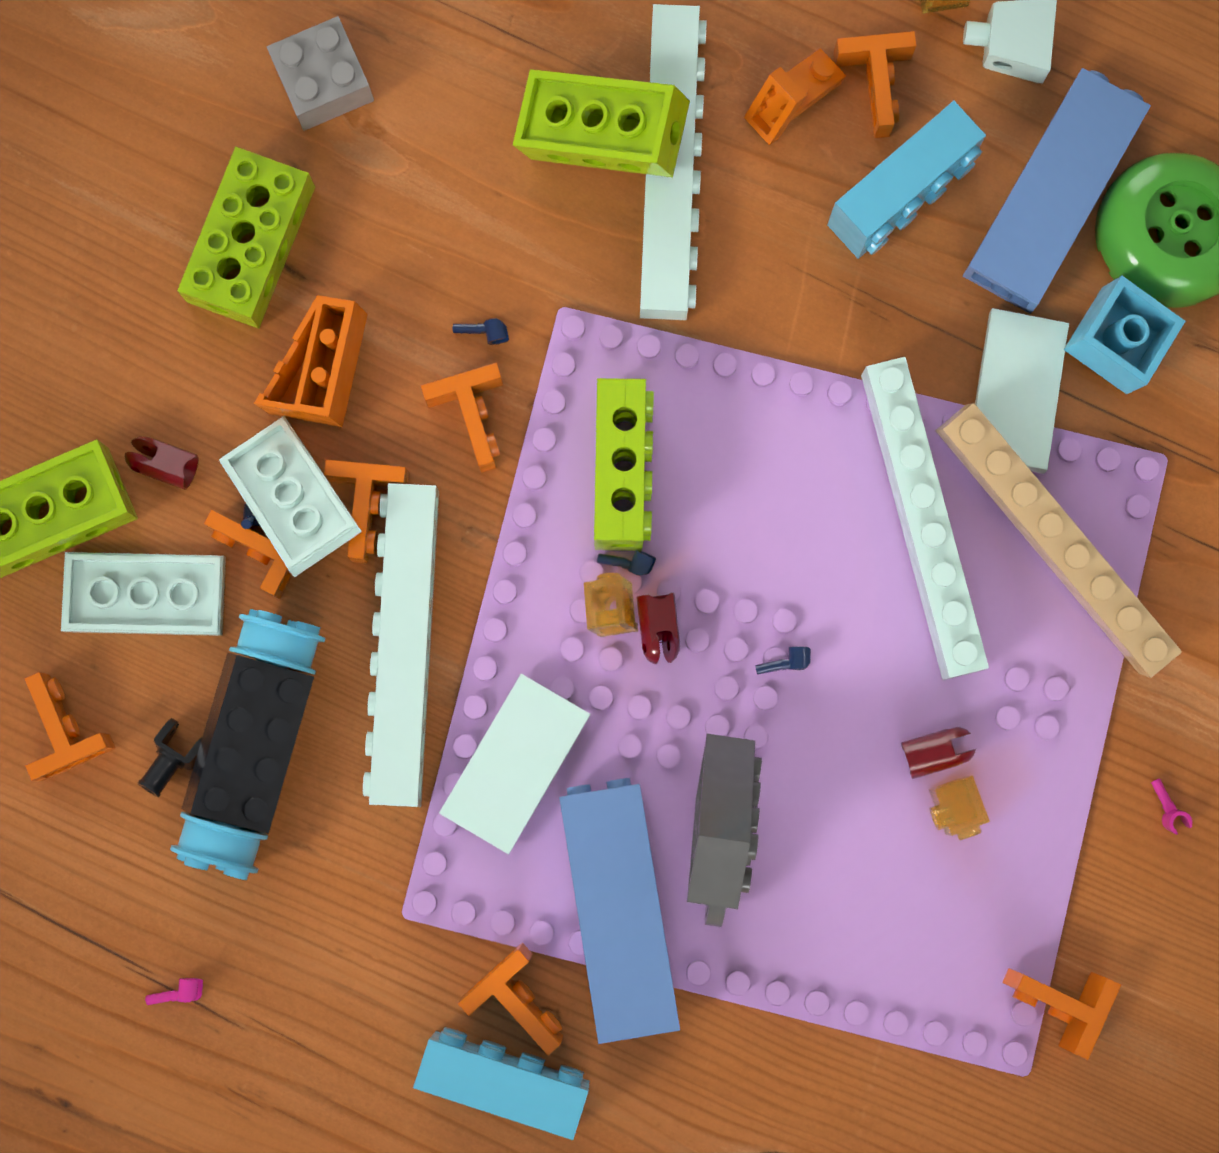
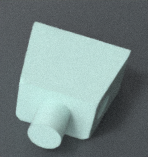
M1057 0L995 2L989 11L987 23L966 21L963 44L984 47V68L1043 84L1051 69Z

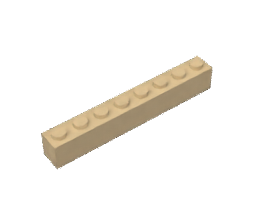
M975 403L962 407L935 430L1139 674L1152 678L1182 653L1180 648Z

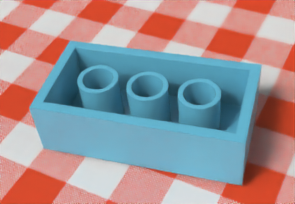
M955 101L951 102L835 202L827 226L858 259L867 251L871 255L875 254L888 242L887 236L896 226L900 230L904 229L918 215L916 211L925 201L929 205L934 203L947 190L945 186L954 176L960 180L976 165L974 161L982 154L980 146L986 134Z
M444 1027V1030L441 1032L435 1031L429 1038L413 1086L414 1089L574 1140L589 1091L590 1081L583 1079L584 1072L565 1065H561L559 1071L544 1066L545 1059L529 1053L522 1052L520 1058L506 1054L505 1046L492 1041L483 1040L480 1045L466 1041V1033Z

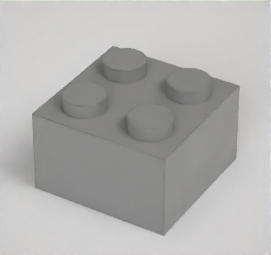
M339 16L266 46L303 131L374 101L370 86Z

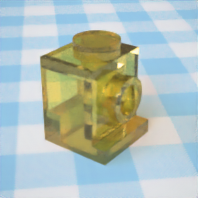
M603 573L598 575L595 581L584 582L586 620L589 631L599 637L638 631V623L635 622L631 582L619 573ZM616 600V609H610L611 603Z

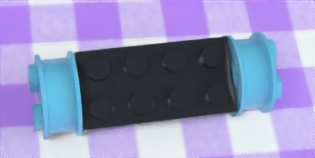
M250 609L248 615L239 614V618L244 623L237 646L230 647L229 651L247 657L227 653L181 808L186 811L180 814V817L185 819L178 845H171L170 848L172 852L178 854L176 859L184 861V865L201 870H208L210 864L216 865L215 868L224 871L223 874L242 880H247L249 873H258L259 868L254 866L259 844L261 840L268 839L314 676L287 668L315 675L316 671L311 666L318 642H325L326 639L319 636L320 627L288 620L287 625L280 624L282 616Z

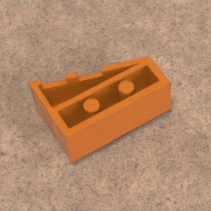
M317 295L292 337L294 342L283 361L279 360L273 370L275 372L264 393H259L254 404L270 415L343 427L368 314L355 301Z

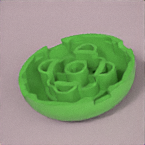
M1162 153L1142 159L1131 165L1114 180L1100 202L1095 222L1098 252L1101 251L1113 280L1124 276L1165 307L1170 308L1193 306L1219 294V165L1193 154ZM1164 194L1170 202H1175L1174 206L1165 207L1162 205L1160 195ZM1203 208L1207 210L1211 219L1208 221L1200 219L1197 215V209ZM1175 221L1181 224V228L1176 226ZM1156 228L1161 242L1154 243L1148 230ZM1194 242L1199 246L1196 256L1192 257L1186 254L1184 250L1185 243Z

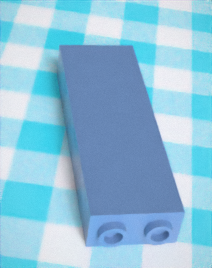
M1082 68L965 270L963 277L1031 314L1041 301L1151 105L1144 102L1143 98L1135 91L1129 89L1122 90L1109 83V79L1102 73L1094 70L1087 71Z
M630 778L607 781V789L592 792L590 784L566 788L567 796L559 797L598 1044L680 1031L640 784L631 785Z

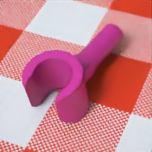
M1159 778L1151 782L1165 811L1162 816V824L1165 829L1178 835L1173 826V821L1177 816H1181L1183 824L1191 828L1193 824L1191 816L1176 808L1161 779Z
M179 978L178 991L172 990L146 995V1004L153 1005L169 1001L185 1003L197 1001L202 996L203 980L198 978Z

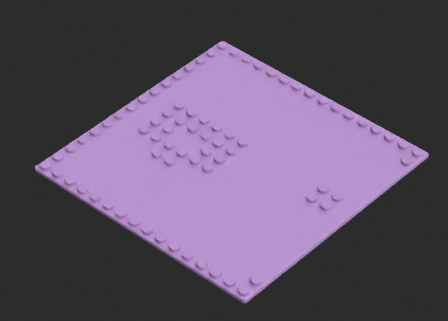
M562 307L558 310L406 893L402 915L407 920L517 947L523 942L530 951L586 965L559 797L567 796L566 788L590 784L592 792L607 789V781L630 778L631 785L640 784L673 988L1022 1077L1027 1076L1031 1072L1046 1004L1039 1000L1035 1007L1012 997L1015 989L1002 982L1008 968L1050 987L1124 656L935 431L965 405L915 393L989 668L942 680L863 380ZM597 378L646 379V391H654L653 422L645 423V431H653L652 462H645L644 471H652L651 501H644V511H652L651 541H643L642 551L654 556L656 561L651 572L647 575L638 576L629 572L628 569H622V567L597 563L599 553L623 557L631 561L635 554V551L595 550ZM621 422L615 427L622 431H628L634 426L628 422ZM1054 427L1048 470L1045 474L1032 473L1137 597L1168 463L1167 457L1161 453ZM620 461L614 465L620 471H628L634 467L628 461ZM619 500L613 505L616 510L621 512L629 511L634 507L627 500ZM674 593L680 651L677 658L673 662L668 663L663 654L662 643H659L660 658L657 664H653L646 659L642 651L636 597L648 594L653 597ZM789 647H809L811 649L810 664L804 670L782 669L757 675L755 665L781 659L789 660ZM520 674H523L591 715L510 854H507L442 816L439 812ZM955 727L967 729L971 733L951 740L955 754L976 749L970 761L919 778H911L910 768L901 742ZM707 734L755 740V757L762 758L759 778L761 788L758 807H756L760 808L757 832L753 833L758 834L757 854L755 860H751L750 866H746L752 868L749 893L741 892L738 909L726 908L722 927L705 925L706 905L687 902L695 801Z

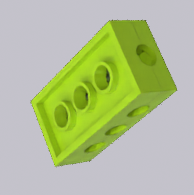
M530 69L513 146L531 160L673 178L690 100L675 85Z
M235 146L177 290L187 303L255 328H260L315 189L310 174ZM269 198L264 206L254 207L258 200ZM249 233L255 234L251 241L240 243L244 235ZM240 269L237 277L230 280L226 279L227 274L231 270Z
M597 378L595 550L642 551L643 541H651L652 511H644V501H651L652 471H644L645 462H652L653 431H645V423L653 422L654 391H646V379ZM621 422H628L634 427L628 431H622L615 426ZM620 461H628L634 467L628 471H620L614 465ZM619 500H627L634 507L629 511L621 512L616 510L613 505Z
M96 439L0 481V578L138 519L107 446ZM86 487L87 494L85 499L80 503H75L76 493ZM49 503L50 509L48 514L44 518L39 519L40 508ZM12 519L11 530L3 535L2 527L4 523Z

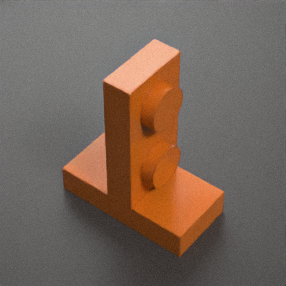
M915 31L838 38L836 41L833 55L834 63L838 67L866 65L874 138L890 137L894 123H899L898 100L891 99L890 86L895 84L893 62L912 59L917 46Z
M820 48L788 72H785L781 67L772 72L745 114L744 119L771 145L781 137L791 120L841 85L846 75Z
M497 362L421 385L428 408L458 399L481 473L496 468L493 457L500 456L494 433L485 434L481 420L488 419L489 417L483 397L478 396L474 398L473 394L503 386Z
M326 460L324 476L330 482L355 484L352 517L362 532L349 540L347 557L352 562L368 563L369 554H375L377 547V530H372L373 514H380V497L382 493L381 491H376V486L388 487V483L408 484L409 472L406 467Z
M211 510L204 522L207 527L214 530L211 538L231 548L235 542L249 548L246 555L266 566L270 559L274 561L260 589L281 599L293 575L286 567L271 541L250 529L242 528L240 524Z
M41 672L24 678L55 753L25 766L31 781H44L116 749L110 734L98 733L80 742L77 741L76 737L80 736V730L74 717L71 714L67 715L61 701L65 699V694L57 678L51 679L49 674Z
M522 942L465 993L458 1005L470 1016L488 998L494 995L549 1056L560 1046L563 1039L560 1031L563 1028L551 1012L546 1010L543 1013L533 1002L535 996L521 980L515 982L512 979L530 961L533 955Z
M1008 968L1002 982L1015 989L1012 997L1035 1007L1039 1000L1049 1005L1050 1008L1047 1014L1068 1023L1058 1046L1086 1060H1089L1121 987V984L1091 972L1079 1000H1076Z

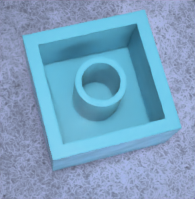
M1120 276L1101 288L1064 350L1122 392L1129 394L1149 383L1184 325L1185 320L1124 276Z

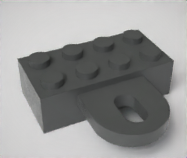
M714 734L706 735L695 801L687 902L706 905L705 925L722 927L726 908L738 909L741 892L749 893L752 868L746 866H750L751 860H755L757 854L758 834L753 833L757 832L760 808L756 807H758L761 783L759 778L762 758L755 757V740Z

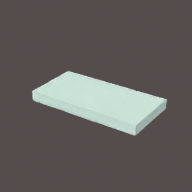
M992 308L988 318L975 405L1031 472L1045 474L1049 464L1069 323Z
M285 416L219 459L294 577L362 532Z
M65 552L61 631L222 636L226 557L218 555Z
M520 674L439 814L503 852L510 854L591 714L525 675Z

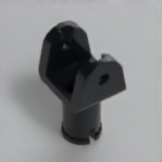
M173 718L169 719L155 736L154 742L157 747L156 753L158 756L142 779L138 781L139 786L158 798L178 768L193 769L202 740L201 737L185 757L168 747L167 744L179 726L178 722Z

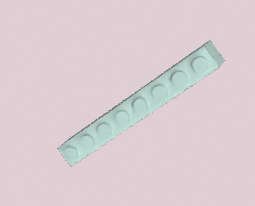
M653 4L650 82L675 85L690 100L673 178L646 174L640 318L687 320L688 308L695 309L696 285H689V270H697L698 247L690 246L691 232H698L699 209L692 208V194H700L701 171L693 170L694 156L701 157L702 133H695V119H703L704 95H696L697 81H704L705 58L698 57V44L706 43L707 20H699L700 6Z
M906 357L866 366L861 377L942 680L988 669L989 665Z
M388 483V493L381 494L380 517L386 518L385 533H379L377 542L378 557H384L383 573L377 572L375 578V596H381L380 612H374L372 625L373 636H379L378 652H372L370 659V675L377 677L376 692H369L368 716H374L373 732H367L365 741V755L372 756L371 772H365L363 777V796H369V805L421 807L439 490L435 485Z

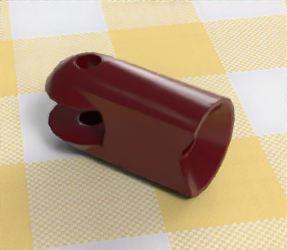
M139 436L131 441L136 450L152 457L149 460L141 454L126 452L124 455L125 461L133 471L183 490L190 486L198 468L199 457L197 454L150 437Z
M674 593L653 597L649 594L637 596L643 654L649 662L657 664L660 658L659 643H662L666 661L668 663L673 662L680 651Z
M955 727L901 742L910 768L911 778H919L970 761L976 749L955 754L951 740L971 733L967 729Z

